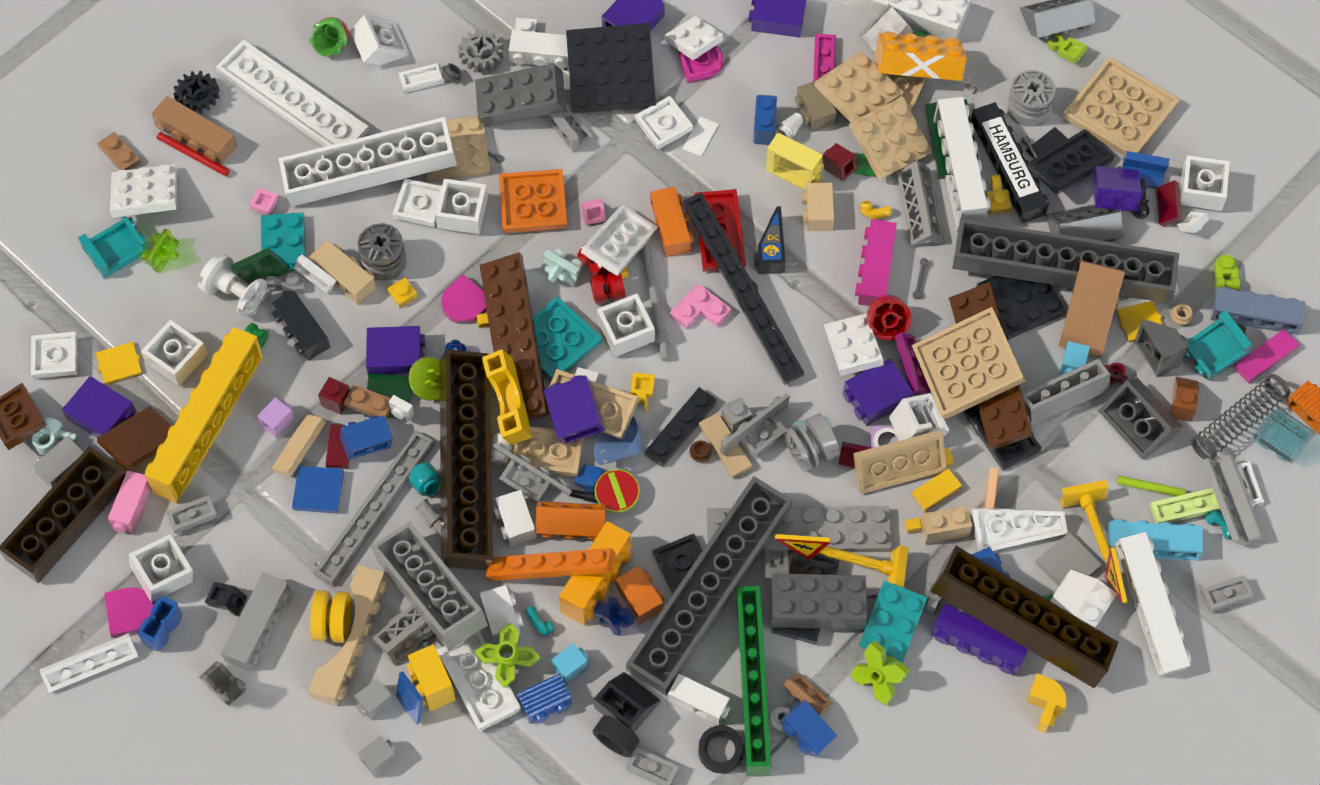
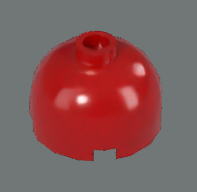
M883 295L876 298L870 304L866 320L869 328L872 329L877 338L894 340L895 336L900 332L905 333L908 331L911 325L912 314L908 305L899 297Z

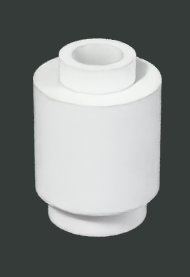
M497 432L491 438V464L505 467L510 459L492 449L494 443L499 445L500 442L512 449L513 445L502 438L501 432Z

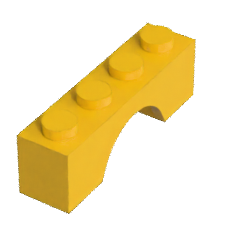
M502 349L482 357L487 378L494 387L500 404V416L497 417L502 438L512 445L532 438L513 358Z

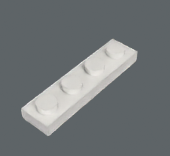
M128 633L40 669V674L50 693L138 657V653Z

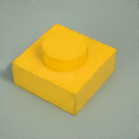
M406 278L387 288L389 295L399 308L418 297L417 292Z

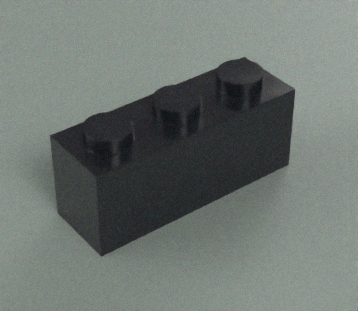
M294 290L271 302L273 308L271 314L277 324L282 323L284 334L289 340L291 338L294 340V347L300 356L304 355L309 361L331 348L328 337Z

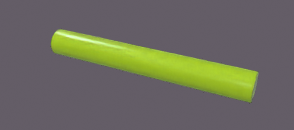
M1120 475L1117 478V484L1172 496L1186 494V489Z

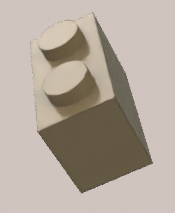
M815 81L798 86L797 96H795V103L798 108L802 109L804 122L806 125L809 124L811 131L836 124L837 114L833 104L814 86Z

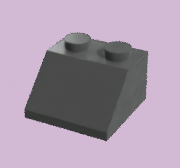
M1148 320L1141 322L1134 341L1156 377L1180 367L1188 348L1185 337L1180 335L1177 329Z

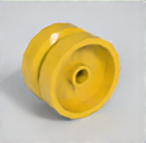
M315 591L310 616L312 641H326L330 634L333 642L346 643L349 637L352 617V597L350 592L337 591L332 599L330 591Z

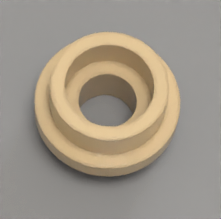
M1179 304L1173 307L1171 319L1174 323L1187 325L1192 321L1193 312L1188 305Z

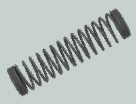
M1270 374L1266 377L1264 381L1256 385L1254 389L1240 398L1238 402H1235L1234 406H1230L1229 410H1226L1224 414H1221L1219 418L1215 419L1214 422L1210 423L1209 426L1205 427L1203 431H1200L1198 435L1191 439V445L1196 454L1202 459L1215 458L1217 452H1222V448H1227L1228 444H1232L1233 440L1238 438V435H1242L1243 431H1247L1248 427H1252L1253 423H1257L1258 418L1262 419L1263 414H1268V410H1273V406H1278V402H1283L1284 399L1289 397L1290 389L1287 383L1276 374ZM1270 378L1281 385L1285 395L1281 393L1277 386L1271 383ZM1261 387L1266 389L1268 394L1277 402L1276 404H1273L1271 399L1262 392ZM1256 391L1260 392L1263 398L1272 406L1270 409L1267 407L1265 402L1257 396ZM1251 395L1256 397L1261 406L1266 409V413L1262 412L1258 404L1252 400ZM1246 399L1251 401L1254 408L1261 413V417L1257 416L1256 412L1247 404ZM1241 403L1246 405L1248 411L1256 417V421H1253L1250 415L1242 409ZM1236 408L1240 409L1243 415L1251 421V425H1247L1244 418L1237 413ZM1231 412L1236 414L1238 419L1246 426V429H1242L1237 420L1232 417ZM1226 416L1231 418L1235 426L1241 430L1240 434L1226 420ZM1220 420L1224 421L1228 428L1236 434V438H1233L1228 430L1222 426ZM1215 424L1221 427L1223 432L1231 439V442L1226 441L1225 437L1216 429ZM1210 429L1216 431L1217 435L1225 442V446H1222L1219 440L1212 435ZM1205 433L1209 434L1214 442L1220 446V450H1217L1212 442L1207 439ZM1196 439L1199 440V442H1200L1202 448H1203L1210 456H1208L1207 454H1205V453L1200 449V447L1198 446V444H1197V442H1196Z

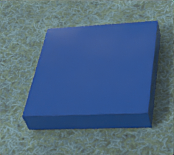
M298 466L292 509L338 514L344 470Z

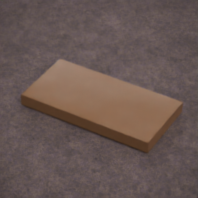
M1081 260L1059 342L1060 347L1066 348L1068 341L1090 346L1088 354L1102 357L1125 271Z

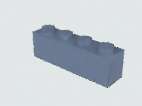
M1217 287L1213 296L1210 320L1217 321L1219 314L1226 310L1236 323L1243 326L1278 332L1285 329L1290 334L1298 335L1304 322L1305 302L1295 298H1280L1272 294L1262 295L1252 291H1238L1229 287Z

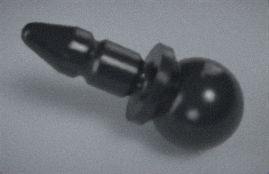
M1141 178L1142 195L1139 212L1132 211L1133 215L1138 219L1146 218L1150 212L1147 205L1149 200L1145 199L1146 181L1144 178Z

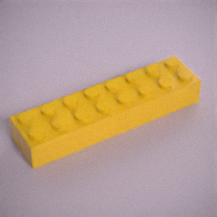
M235 327L224 336L221 348L212 357L211 365L208 370L205 369L202 373L198 387L192 390L190 400L180 410L176 424L170 427L167 439L164 444L162 443L158 447L157 456L146 467L145 477L153 494L176 504L179 502L263 358L257 336Z

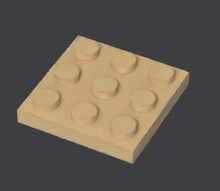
M862 51L815 81L814 85L850 122L901 98L904 93L886 74L879 73L877 65Z
M903 97L849 123L878 180L933 153Z
M478 116L446 120L457 166L426 173L427 182L491 173L484 124L478 120Z

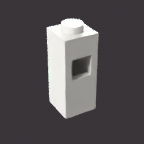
M678 674L668 693V702L716 725H719L722 719L726 720L732 709L729 707V697L681 674Z

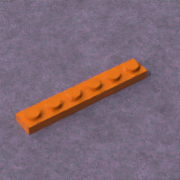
M612 548L493 557L485 577L489 581L611 573L616 553Z

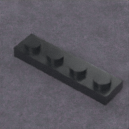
M698 387L646 449L645 456L661 467H664L699 425V422L714 407L717 399Z

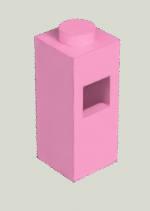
M127 471L108 516V520L115 531L134 533L151 492V487L145 475Z

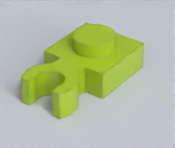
M1060 34L1054 35L1057 43L1048 42L1050 50L1058 51L1059 57L1074 64L1087 52L1086 44L1071 37L1065 41Z

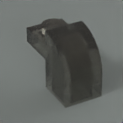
M218 661L213 663L199 676L205 685L227 706H230L246 691L244 688L246 685L240 678L234 677L223 663Z

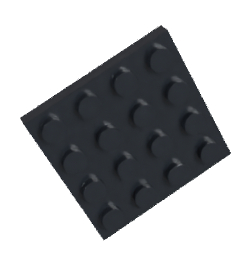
M650 23L566 30L572 113L581 114L656 106Z

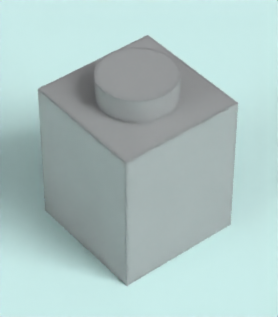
M742 397L727 403L721 408V418L731 434H734L743 422L752 420V413Z
M377 678L355 695L356 709L363 717L367 715L371 720L394 703L392 695Z
M381 735L358 753L361 762L375 778L398 760L395 753L397 751L395 745L389 739L385 741Z

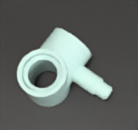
M44 418L47 426L32 435V443L41 456L47 454L59 439L63 440L66 436L72 441L78 439L77 434L62 431L63 424L52 418ZM50 440L47 444L41 445L44 441Z

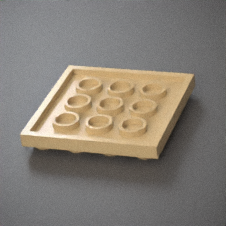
M1108 57L1066 108L1062 118L1081 130L1086 129L1096 139L1125 156L1127 151L1141 152L1178 105L1180 99L1111 57Z
M993 307L912 345L944 420L1026 382Z

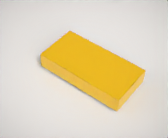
M947 469L912 491V496L924 512L959 491L962 485L953 473Z

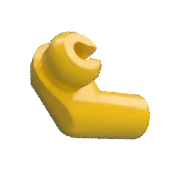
M868 200L860 204L861 214L870 219L879 220L892 216L889 205L876 209L872 207V203Z

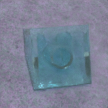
M1278 407L1266 417L1253 438L1257 440L1261 447L1271 449L1277 453L1276 456L1280 460L1292 463L1316 432Z

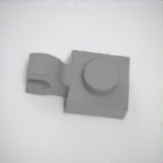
M289 271L281 275V278L276 276L265 277L267 289L270 292L282 290L283 295L294 290L296 294L305 293L304 277L297 271Z
M930 582L925 590L926 597H928L925 603L927 604L925 613L934 616L942 598L931 592L933 583Z

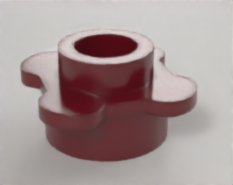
M1112 363L1104 366L1110 373V385L1117 382L1124 383L1128 380V377L1125 375L1124 364Z

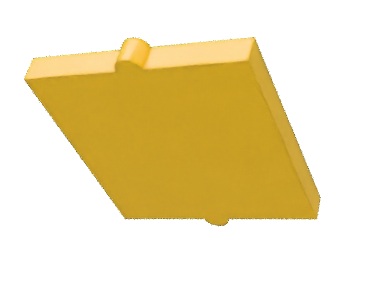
M1153 301L1117 309L1116 311L1121 322L1120 328L1124 330L1128 342L1135 341L1143 320L1162 324L1161 315L1158 314Z
M133 341L96 352L99 364L98 371L101 372L105 385L143 374L139 363L140 356L136 353Z

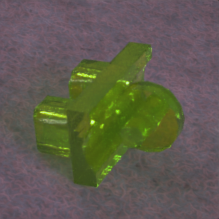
M165 228L162 233H155L153 235L151 243L154 246L152 249L144 250L141 254V259L145 264L150 265L157 273H161L169 259L176 260L179 257V253L175 250L179 241L172 236L169 229Z

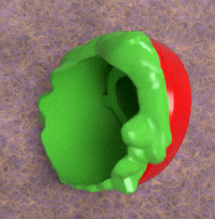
M327 17L313 26L312 37L309 39L314 50L325 57L336 54L340 55L347 45L349 38L347 25L336 17Z

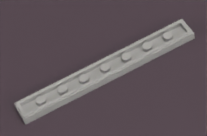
M415 430L313 572L314 576L331 586L336 584L408 483L412 468L417 464H421L435 445L434 440Z

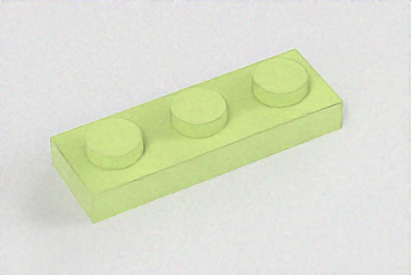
M1213 488L1154 501L1149 505L1156 524L1161 522L1173 523L1207 515L1213 510L1221 511Z

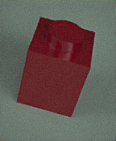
M835 143L823 154L824 170L842 181L857 169L855 154L838 143Z
M328 377L318 394L321 406L341 415L345 409L344 401L350 391L349 385Z

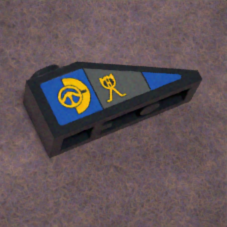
M781 206L776 207L758 244V251L753 255L754 266H758V274L785 273L786 261Z

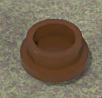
M696 441L690 447V456L696 462H705L712 455V448L706 441Z

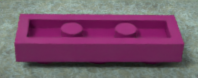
M900 332L895 336L897 350L903 362V369L908 378V385L914 392V395L929 394L931 390L912 347L913 344L917 343L916 337Z

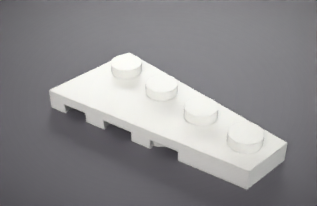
M970 508L978 551L987 547H991L992 551L1068 534L1063 510Z

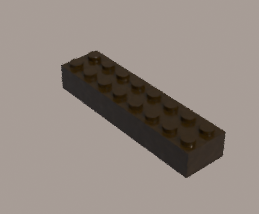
M958 546L954 547L945 560L931 589V592L1092 688H1095L1108 672L1119 643Z

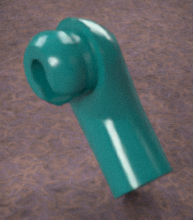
M1218 510L1208 513L1206 515L1208 524L1214 525L1217 523L1221 526L1225 539H1232L1223 514Z

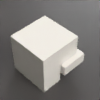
M931 393L902 399L889 417L900 441L938 430L942 432L943 436H946L949 432V428L941 416Z

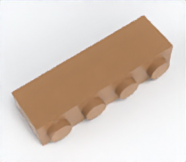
M166 96L151 113L157 129L162 132L167 131L175 140H182L191 149L202 152L212 161L215 160L222 164L237 147L233 134L169 96Z

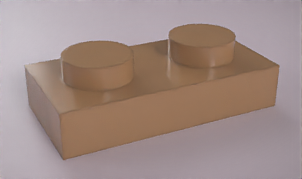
M115 132L97 143L99 149L119 170H131L141 163L139 157Z
M353 384L344 401V406L368 416L380 417L384 415L385 419H387L391 411L389 405L391 398Z
M800 673L788 678L784 684L794 697L799 698L801 701L806 700L819 716L827 712L834 704Z

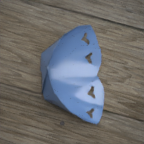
M634 416L631 418L623 440L604 433L601 434L600 432L595 434L597 441L594 445V458L599 465L622 460L641 452V428H639Z

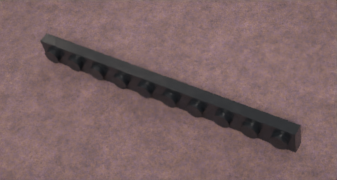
M702 192L682 201V206L783 384L786 385L804 376L803 369Z

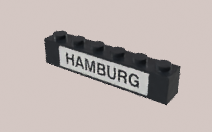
M996 102L973 109L971 123L997 175H1000L1004 189H1008L1010 201L1021 222L1025 223L1045 216L1049 206L1048 197L1042 193L1038 178L1034 177L1027 168L1029 161L1025 160L1022 147L1014 138L1012 127L1007 125L1004 111L999 109Z

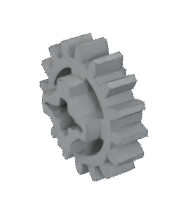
M477 29L474 35L468 32V38H461L462 43L458 45L459 58H461L463 65L467 64L469 70L475 67L476 72L480 68H483V71L486 72L487 67L494 69V63L500 64V58H503V43L500 42L499 36L495 37L494 32L487 34L486 29H484L482 33H479Z

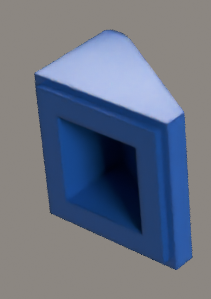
M584 464L574 484L594 492L596 482L604 474V469Z

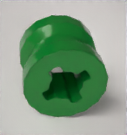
M250 323L244 330L257 336L260 348L268 340L269 331L259 329L255 323Z

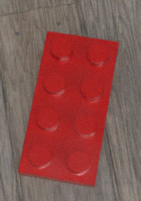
M737 189L702 192L744 268H746ZM699 236L703 272L719 270Z

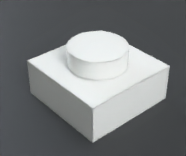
M516 17L515 30L536 32L537 19Z
M1191 211L1177 225L1182 232L1196 233L1203 228V225L1209 219L1206 213Z
M395 395L392 396L389 401L391 413L398 419L402 420L404 418L411 421L415 415L413 405Z

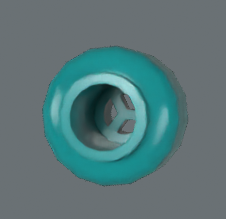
M421 463L412 468L409 474V483L419 495L432 496L440 490L441 475L431 463Z

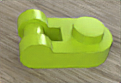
M1230 255L1219 256L1214 264L1216 289L1217 287H1229L1239 291L1240 279L1237 261Z

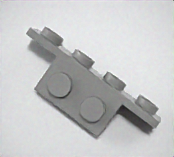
M786 393L782 397H776L765 410L763 408L760 409L751 421L743 422L734 434L726 435L721 441L720 453L725 455L740 444L755 459L785 436L784 430L787 428L775 416L788 406L790 396Z
M502 442L499 445L494 443L492 449L511 460L499 478L502 482L517 491L521 490L523 495L538 503L549 484L567 496L572 493V490L568 489L570 485L560 478L557 481L549 477L551 473L541 466L536 469L530 465L532 461L522 454L517 457L511 453L512 448Z

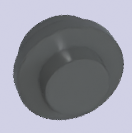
M448 63L447 66H443L441 69L444 79L448 82H458L461 79L460 75L462 72L456 65Z

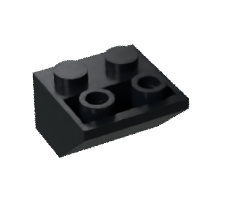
M623 672L608 681L594 698V708L604 716H611L619 720L635 732L661 700Z

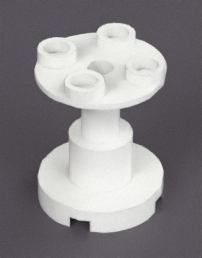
M220 253L219 258L214 256L203 268L200 274L203 280L201 283L198 282V288L207 295L215 294L219 290L225 294H235L240 297L237 314L240 317L252 318L257 312V307L270 294V290L267 289L266 280L262 278L257 279L247 287L239 282L240 278L232 272L230 266L233 264L232 258L224 253Z

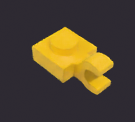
M992 175V181H990L991 191H988L986 197H989L990 200L989 213L1011 212L1012 206L1008 189L1002 190L1000 175Z

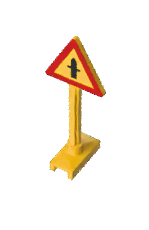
M1101 480L1062 488L1064 496L1060 498L1062 508L1081 505L1082 509L1086 512L1101 555L1107 564L1105 580L1117 594L1121 603H1127L1116 548L1109 547L1095 510V502L1107 499L1109 488L1107 481Z
M775 535V540L808 560L821 553L830 558L880 571L881 574L888 575L887 582L904 588L909 547L899 545L891 552L890 561H880L837 548L826 547L830 544L831 540L828 537Z

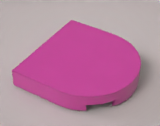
M717 46L694 60L677 50L687 83L711 78L722 67L723 55Z
M464 274L443 293L441 299L443 312L449 320L455 323L473 322L477 320L478 314H484L487 311L484 291Z
M130 587L104 593L110 636L112 638L128 633H137L142 622L151 615L154 602H151L145 591L140 588Z

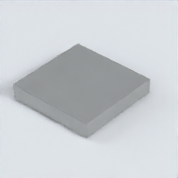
M1070 532L1036 560V564L1058 586L1069 570L1091 576L1102 566Z

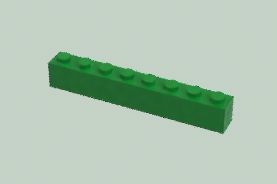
M760 586L737 587L736 602L746 776L770 775L771 755Z

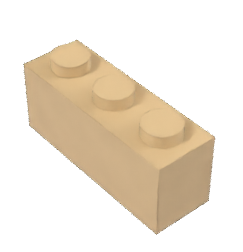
M327 240L309 256L310 261L337 280L334 286L357 305L376 289L375 276L372 272L361 268L354 257L345 255L343 249L338 244L333 245Z

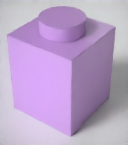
M274 398L257 415L260 426L276 438L295 420L291 405L284 400L281 402L277 398Z

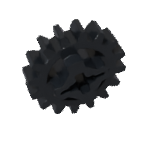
M191 71V76L184 74V80L178 79V86L173 87L175 100L194 112L198 110L200 114H202V109L204 108L209 111V105L215 106V99L220 98L218 93L220 89L216 79L211 78L210 73L203 76L202 71H199L198 75H195L194 71Z

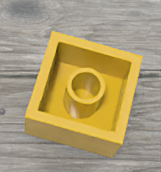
M434 644L408 655L410 662L406 665L408 674L417 691L424 699L423 706L427 705L431 712L456 701L453 686Z

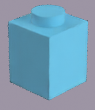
M1068 341L1060 374L1064 375L1086 365L1090 346Z
M573 643L551 659V664L557 674L560 673L564 683L567 685L588 669L589 657L583 648L580 647L578 649Z

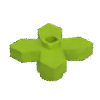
M508 623L500 630V643L498 645L484 643L475 651L476 656L483 664H498L495 678L503 688L508 687L515 681V665L531 668L540 660L539 655L532 647H517L520 632L512 623ZM507 652L512 654L509 658H503Z
M873 641L864 652L867 663L856 665L850 677L859 685L872 683L874 697L883 705H886L896 694L893 683L904 681L910 669L902 662L897 661L893 656H886L885 648L878 642Z

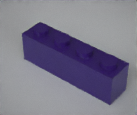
M944 604L931 634L936 641L955 646L963 654L970 653L976 656L982 663H991L999 667L1006 674L1017 675L1028 652L1027 648L985 623Z

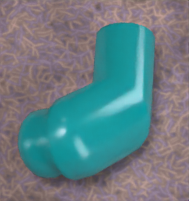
M534 606L526 608L525 614L528 620L541 635L548 636L549 633L554 632L555 628L552 622L548 620L543 623Z

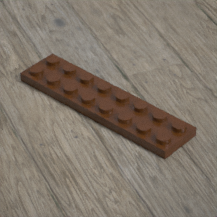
M518 252L481 264L480 272L493 352L502 349L513 358L528 420L531 421L548 416L549 410L544 392L545 386L523 255Z
M990 282L949 297L956 324L993 307L1005 333ZM1020 384L978 404L989 448L992 451L1034 436Z

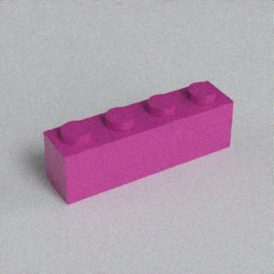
M871 219L870 227L865 228L864 239L868 240L867 246H862L861 258H864L865 261L864 264L859 265L858 277H862L861 283L856 284L855 296H859L858 305L870 306L876 298L886 295L897 226L895 222Z

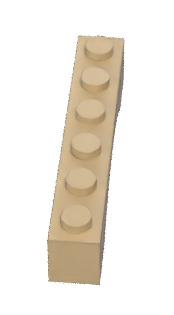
M361 565L357 566L350 584L355 603V618L351 633L337 655L316 670L308 690L311 699L338 706L340 699L344 700L346 696L347 681L349 678L352 679L355 673L356 665L354 663L356 658H360L364 649L363 640L371 632L372 623L370 622L373 615H377L380 608V602L378 601L381 594L384 595L388 587V581H386L384 572Z

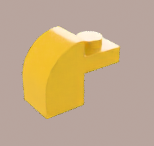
M1038 673L1026 701L1044 709L1036 730L1046 733L1048 726L1053 727L1057 715L1062 716L1066 707V694L1061 685L1053 679Z

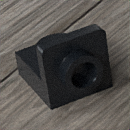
M214 582L205 603L210 607L225 609L232 615L238 616L247 596L236 586Z

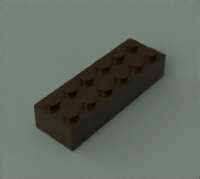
M89 446L0 545V553L3 558L39 584L118 494L126 475L124 469Z

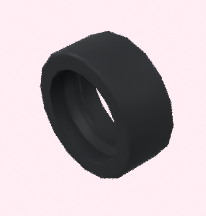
M602 716L593 729L594 736L604 746L624 757H630L640 742L638 736L629 727L611 716Z
M725 725L710 727L702 734L699 740L698 755L706 769L714 773L724 774L739 766L743 758L744 744L741 736L735 729ZM718 736L729 738L735 746L733 757L726 762L712 760L707 753V745L710 740Z

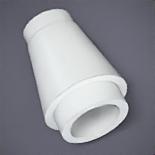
M794 113L776 126L775 134L780 133L793 139L804 122V118L801 114Z

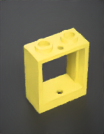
M777 133L767 148L766 171L806 190V183H821L823 154Z

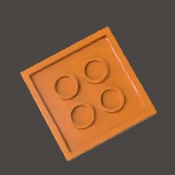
M563 169L499 174L503 233L567 229Z

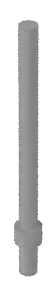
M645 244L642 247V255L657 332L655 339L657 346L660 348L662 361H667L670 359L668 344L670 343L669 336L665 332L650 245Z

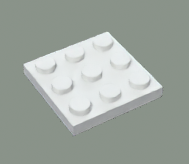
M175 164L119 170L111 173V218L176 210L177 169Z

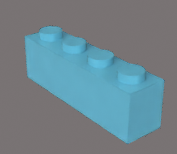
M1116 519L1110 521L1106 529V539L1110 548L1115 547V543L1121 538L1146 532L1148 538L1150 537L1153 541V554L1155 558L1199 561L1203 553L1202 526H1196L1192 523L1173 525L1170 522L1155 524L1144 520L1127 522L1124 519Z

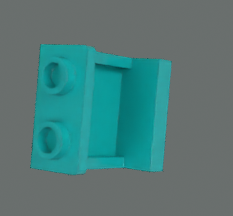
M121 217V221L90 239L86 234L78 237L82 249L103 279L149 253L146 247L148 241L142 232L138 234L136 231L138 227L132 217Z
M1225 310L1219 314L1217 321L1189 340H1186L1188 348L1185 352V357L1188 360L1192 358L1196 363L1194 368L1201 377L1205 375L1209 381L1252 352L1253 346Z

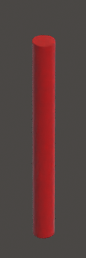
M162 132L157 134V140L225 177L229 175L230 169L212 161Z

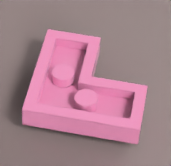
M698 283L670 312V317L685 329L700 315L718 327L731 314L732 308Z

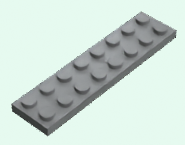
M889 506L791 507V510L764 550H788V553H794L793 550L775 540L776 534L828 537L831 540L830 544L826 547H833L848 552H891ZM707 508V544L731 508Z

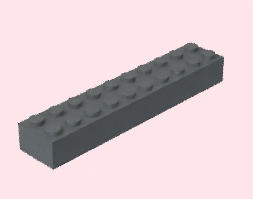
M961 218L952 269L1074 288L1080 263L1083 260L1125 271L1119 296L1171 304L1176 289L1179 253Z
M755 476L752 477L627 661L626 671L666 696L678 674L682 672L737 590V587L740 586L791 510L792 499Z

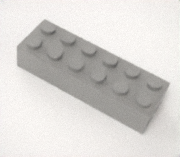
M410 521L371 546L377 562L448 651L488 626L482 609Z

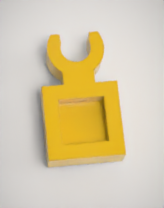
M633 372L630 394L638 396V403L644 404V412H647L649 409L647 398H653L655 374Z

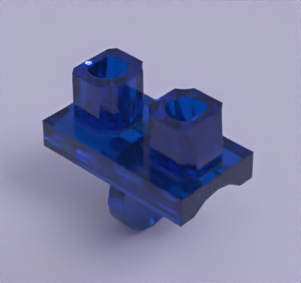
M609 597L608 603L597 601L594 615L600 617L601 626L609 627L613 635L620 636V628H628L635 621L634 613L628 608H622L615 597Z

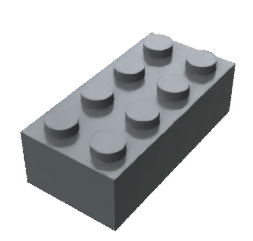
M555 63L475 80L478 120L487 127L566 111L563 71Z
M772 574L771 628L865 629L867 621L866 575Z

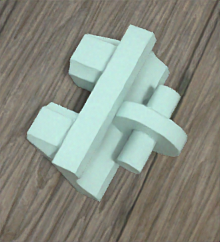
M557 248L551 252L547 249L543 255L544 261L541 268L549 273L548 280L554 283L559 279L574 287L581 272L582 262L577 259L568 262L565 260L566 255L563 251Z

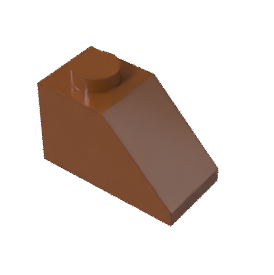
M1181 377L1175 378L1170 413L1176 419L1192 422L1197 410L1199 397L1198 381Z

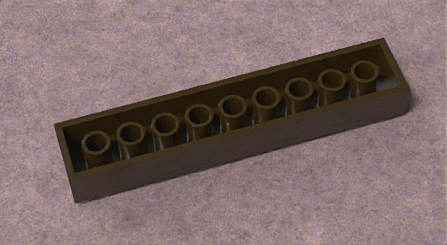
M446 349L440 359L441 560L449 568L486 570L493 561L490 381L487 378L482 357L489 354Z

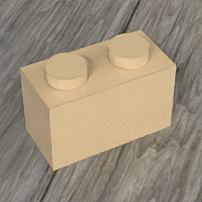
M806 183V191H802V204H806V210H803V223H807V231H833L832 183Z
M967 506L924 513L920 521L925 545L970 537L972 530Z

